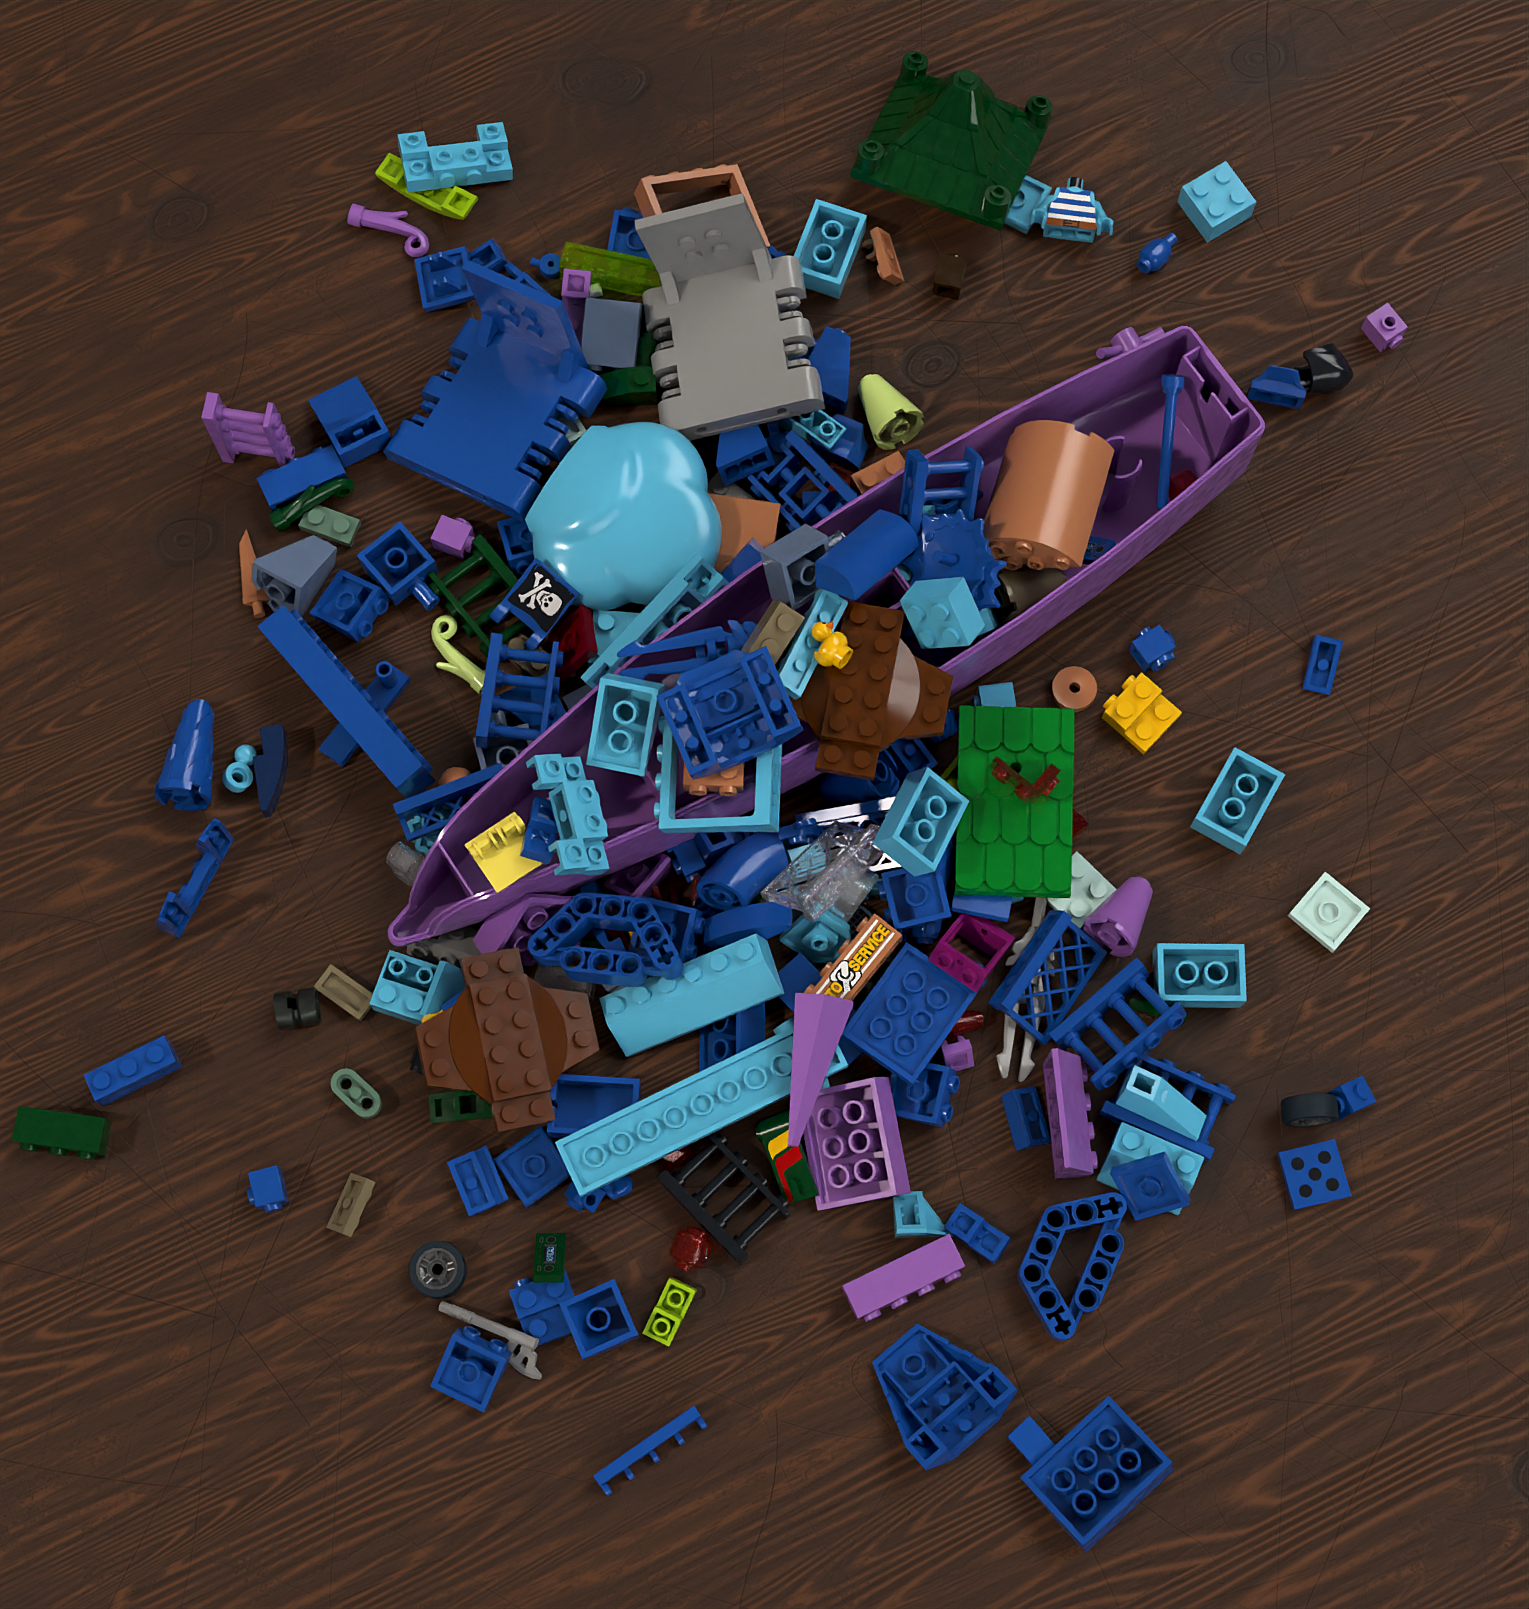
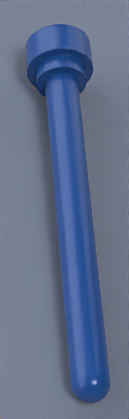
M1163 374L1161 380V387H1164L1163 392L1166 393L1156 503L1159 511L1168 504L1177 394H1180L1181 388H1184L1185 376Z

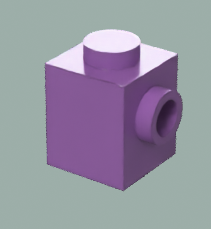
M1389 303L1368 315L1361 327L1362 331L1380 353L1388 347L1394 349L1404 340L1403 335L1408 328Z
M441 515L430 539L434 549L464 560L467 552L471 553L473 551L472 540L476 537L468 521L462 518H455L454 520Z

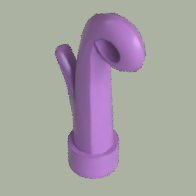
M352 204L347 220L349 225L359 228L364 226L409 237L405 242L404 248L406 253L412 257H421L429 249L428 237L424 232L415 226L398 220L408 216L407 211H373L366 209L364 206ZM419 242L421 245L418 248H413L412 244Z

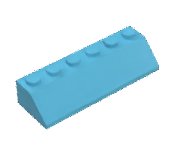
M755 933L683 963V972L676 979L666 980L660 976H652L647 978L638 987H625L599 998L607 1026L625 1056L629 1058L783 995L784 990L768 941Z

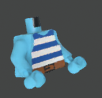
M1078 177L1069 178L1067 188L1057 187L1054 195L1047 196L1032 211L1029 225H1032V223L1041 224V228L1044 229L1043 237L1093 243L1095 233L1098 236L1103 231L1108 232L1109 235H1112L1113 220L1107 217L1100 202L1094 199V192L1083 190V180Z

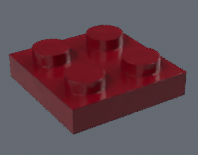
M583 604L576 608L548 634L551 653L553 641L559 642V651L564 652L562 669L557 668L556 677H560V681H566L598 653L591 608Z

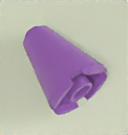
M1142 877L1128 878L1085 919L1083 932L1102 948L1105 945L1112 949L1110 954L1119 957L1131 956L1136 949L1153 894L1150 883Z

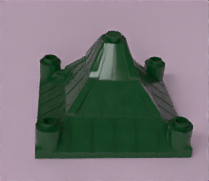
M917 51L906 53L903 56L900 75L867 140L858 145L856 161L851 169L850 177L1001 231L1050 124L1052 102L1045 96L1034 95L1027 100L1025 108L1018 107L1015 104L996 98L986 82L972 71L959 70L949 74L944 79L936 78L926 73L929 61L924 54Z

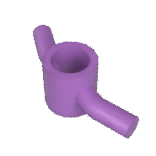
M1133 327L1126 328L1111 339V347L1099 348L1096 355L1100 359L1115 357L1164 334V331L1159 327L1139 337Z

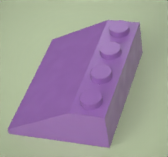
M1058 1048L1051 1049L1043 1063L1055 1180L1090 1177L1094 1173L1093 1169H1097L1096 1151H1091L1090 1140H1094L1093 1123L1088 1122L1087 1111L1091 1110L1089 1093H1084L1083 1082L1088 1080L1086 1064H1081L1080 1056Z
M873 1077L821 1089L803 1132L809 1167L819 1195L815 1196L817 1210L820 1211L911 1193L889 1077Z

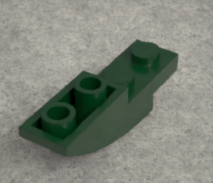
M473 1091L429 1094L430 1122L432 1124L493 1119L490 1104L481 1100Z

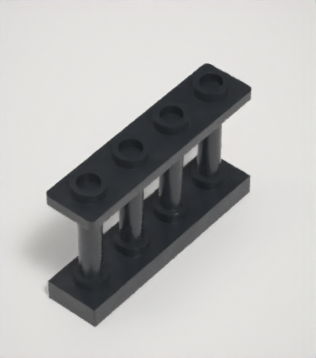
M716 1131L705 1137L709 1142L677 1173L674 1171L670 1174L665 1169L657 1177V1180L740 1266L748 1258V1254L745 1252L748 1248L747 1244L778 1213L784 1219H787L790 1216V1211L788 1210L790 1204L779 1193L774 1196L767 1189L770 1185L767 1180L758 1172L753 1175L746 1168L749 1165L748 1161L738 1151L733 1154L726 1147L729 1142L720 1132ZM718 1150L729 1163L698 1194L693 1193L690 1195L683 1188L686 1185L685 1181ZM738 1171L750 1184L718 1215L715 1213L711 1217L704 1209L707 1206L705 1202ZM759 1192L771 1205L739 1236L735 1235L732 1238L724 1230L727 1227L726 1223Z

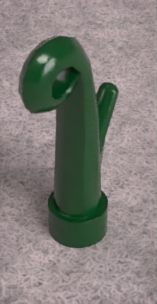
M338 478L316 489L314 485H310L295 501L282 509L279 507L269 513V518L281 533L292 526L291 523L331 495L339 498L349 495L353 491L355 483L350 478Z

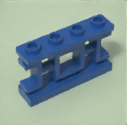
M792 429L785 436L788 441L779 446L787 455L786 458L770 474L763 469L754 476L751 474L747 477L753 484L750 489L759 498L762 499L765 496L770 502L775 503L781 502L769 491L763 482L766 481L774 487L783 478L788 483L778 493L786 501L784 504L781 503L779 517L782 514L787 519L785 525L791 532L802 526L797 520L799 517L809 523L817 514L824 519L844 506L840 502L832 511L826 507L828 502L835 496L828 489L830 485L848 503L859 496ZM795 449L816 469L814 473L806 466L797 475L791 471L800 461L793 453ZM811 479L822 492L803 511L791 497Z

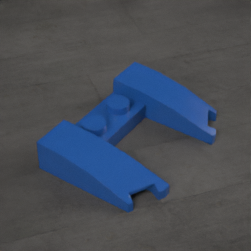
M214 818L198 838L196 847L200 854L203 855L202 859L198 858L192 868L193 875L189 883H185L181 887L178 896L170 891L168 892L155 921L160 930L179 939L234 841V838L220 820Z

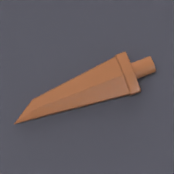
M246 529L239 543L243 606H252L255 618H262L265 616L263 604H267L270 598L262 588L258 590L251 581L253 562L256 560V556Z

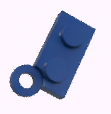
M815 818L797 821L792 825L781 827L778 832L779 840L787 841L790 845L797 844L798 847L814 843V838L822 837L820 826L817 825Z

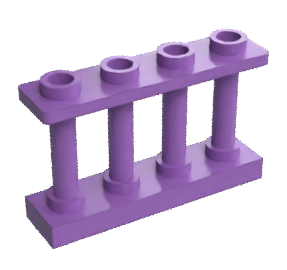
M207 392L201 418L223 462L234 463L235 455L240 452L276 457L280 467L287 465L291 459H294L295 447L290 442L286 426L282 423L281 414L278 413L274 403L268 402L265 414L226 408L219 394Z

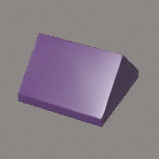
M663 853L656 854L612 873L603 886L615 895L640 898L642 896L650 897L672 870L671 858Z

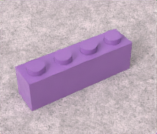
M950 1234L842 1285V1290L857 1321L864 1318L865 1322H868L882 1315L880 1309L891 1305L892 1309H895L907 1303V1296L915 1292L922 1296L934 1290L933 1284L944 1279L945 1283H949L961 1277L960 1271L964 1269L965 1264Z

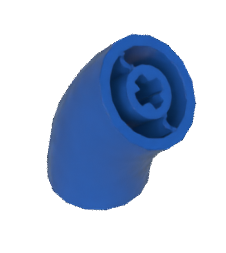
M757 832L728 848L712 863L699 881L696 888L700 898L711 908L724 912L750 905L762 891L780 881L788 879L789 865L782 840H779L778 832Z

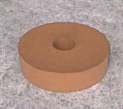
M1078 666L1067 667L1058 672L1051 687V694L1055 703L1063 709H1074V712L1087 709L1093 703L1097 693V683L1094 676L1088 670ZM1076 686L1078 687L1079 692L1073 693L1070 691L1069 687Z

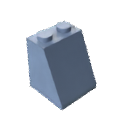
M586 297L581 349L590 370L602 371L603 366L613 367V371L636 366L639 337H641L644 317L643 304Z

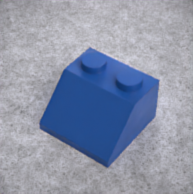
M615 1279L559 1303L583 1360L639 1338V1334Z

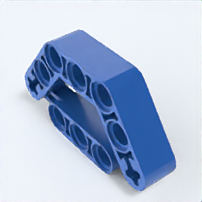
M589 892L579 893L536 931L528 941V949L537 964L543 967L561 966L567 977L577 982L638 987L646 981L647 975L673 980L678 978L684 969L683 961L649 900L640 897ZM585 907H592L589 912L581 913ZM620 909L617 915L609 916L613 910ZM649 912L645 918L637 919L639 914ZM571 926L566 933H560L562 928ZM593 928L637 932L649 956H640L633 952L578 947L575 945ZM661 935L657 942H649L653 936ZM666 953L671 961L668 965H666L662 958V955ZM581 960L578 966L570 968L572 962ZM609 963L605 970H598L601 964ZM638 966L635 972L626 973L628 968Z
M1112 1192L1052 1205L1040 1217L1017 1271V1279L1047 1334L1057 1342H1063L1071 1338L1076 1331L1082 1314H1088L1097 1309L1103 1299L1124 1248V1239L1117 1232L1127 1209V1202L1121 1194ZM1109 1201L1113 1205H1118L1119 1208L1114 1214L1111 1210H1105L1099 1214L1100 1219L1098 1218V1209L1107 1206ZM1077 1207H1086L1091 1213L1090 1220H1080L1076 1215ZM1048 1214H1059L1062 1218V1225L1060 1227H1052L1047 1221ZM1102 1225L1067 1307L1048 1273L1064 1233ZM1109 1237L1116 1242L1115 1252L1104 1250L1102 1247L1103 1238ZM1046 1240L1051 1247L1050 1253L1046 1255L1040 1254L1036 1250V1241ZM1098 1264L1104 1268L1105 1277L1098 1280L1091 1275L1090 1269L1092 1265ZM1026 1267L1037 1269L1039 1273L1038 1281L1030 1282L1025 1278L1024 1270ZM1086 1291L1093 1296L1094 1302L1091 1307L1081 1305L1079 1302V1294ZM1048 1293L1053 1297L1054 1305L1052 1308L1047 1309L1040 1305V1294ZM1059 1308L1061 1313L1057 1314L1056 1317L1060 1323L1066 1322L1068 1324V1327L1065 1329L1066 1335L1062 1331L1057 1333L1055 1327L1058 1323L1053 1316L1049 1320L1046 1315L1052 1314Z

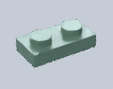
M317 505L302 516L298 526L300 530L351 548L361 526V521Z

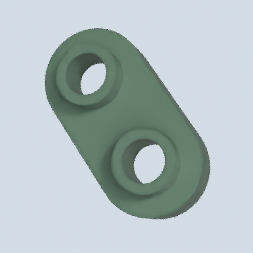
M347 1068L340 1069L332 1076V1091L358 1116L369 1119L375 1117L381 1111L382 1099L380 1095L355 1071ZM350 1080L352 1086L347 1090L343 1089V1082ZM367 1099L372 1100V1107L364 1109L363 1102Z

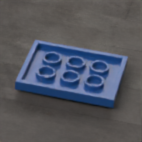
M906 942L846 1025L841 1037L913 1086L976 997L978 991L975 993L928 960V956Z

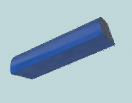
M879 509L815 562L816 587L856 601L919 547L914 529L902 517Z
M801 952L778 972L784 994L779 997L793 1012L795 1008V993H804L809 985L813 984L816 986L822 979L819 975L820 972ZM853 1008L850 1012L846 1025L849 1023L851 1018L856 1013V1011ZM842 1037L840 1038L838 1046L849 1067L865 1053Z

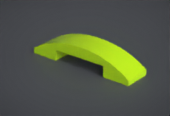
M388 153L375 172L379 179L405 197L432 211L451 218L464 220L478 200L477 196L457 186H454L453 189L440 188L407 192L401 158L391 153Z

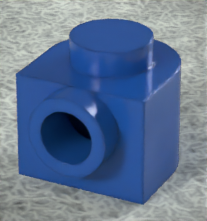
M572 1180L563 1196L568 1199L565 1204L581 1213L584 1208L594 1213L606 1193L601 1189H597L580 1197Z

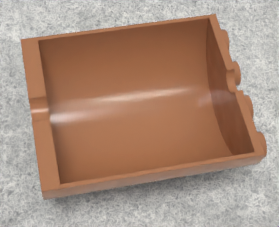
M1030 421L1015 428L1014 433L1009 436L984 518V537L989 540L988 547L991 548V555L994 556V560H1004L1007 562V565L1002 569L1017 570L1022 568L1023 564H1027L1029 568L1034 570H1042L1043 568H1058L1061 570L1081 568L1114 453V449L1108 442L1093 432L1086 435L1074 430L1075 425L1060 421Z

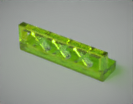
M565 242L559 263L562 280L564 269L591 271V285L600 283L601 288L641 297L645 291L662 286L659 273L651 259Z

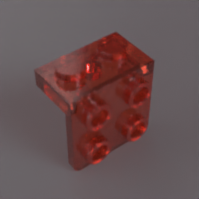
M997 756L990 764V768L993 770L991 775L1002 784L1006 782L1011 784L1015 788L1013 793L1025 803L1030 800L1034 804L1042 794L1047 797L1060 782L1057 775L1061 770L1052 763L1034 785L1030 784Z

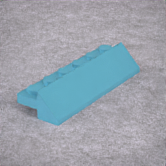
M696 553L580 678L594 689L600 683V677L607 673L612 674L633 657H617V653L635 640L641 645H648L728 585L729 582L702 556Z

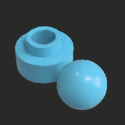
M244 744L239 746L234 753L236 762L230 764L223 772V783L232 792L239 793L245 791L253 781V773L248 766L254 764L253 756H257V752L251 745ZM232 777H236L239 780V783L236 782Z

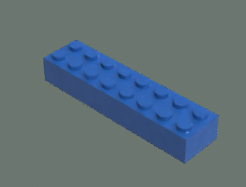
M282 605L257 626L406 799L422 793L436 781L430 774L433 768L295 609L289 612Z

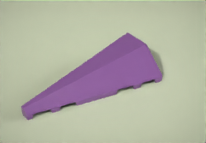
M795 993L788 1147L799 1146L834 1057L835 1050L852 1011L853 1001L826 994Z

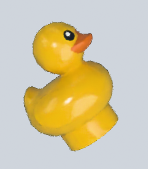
M833 622L815 623L811 631L812 636L816 641L823 642L819 650L814 651L815 660L825 667L834 665L838 669L843 668L853 654V649L848 646L846 636L838 631L832 633Z

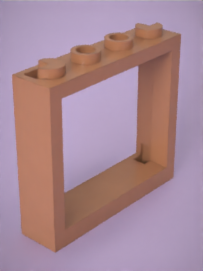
M723 164L709 169L696 168L692 171L681 173L675 171L661 176L649 175L641 178L634 192L643 218L662 213L656 195L727 184L731 196L743 193L767 249L770 247L738 164L729 166Z

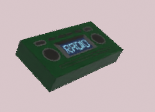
M566 1233L536 1234L533 1269L534 1283L564 1282Z

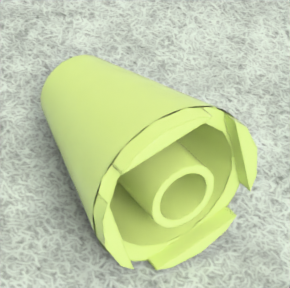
M869 374L861 379L857 390L874 441L878 447L883 450L895 449L894 444L900 441L903 444L911 441L923 427L924 423L921 419L924 416L922 412L880 375Z

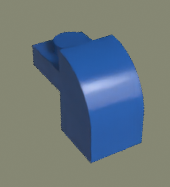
M699 832L696 833L693 840L705 863L712 865L728 848L750 836V833Z

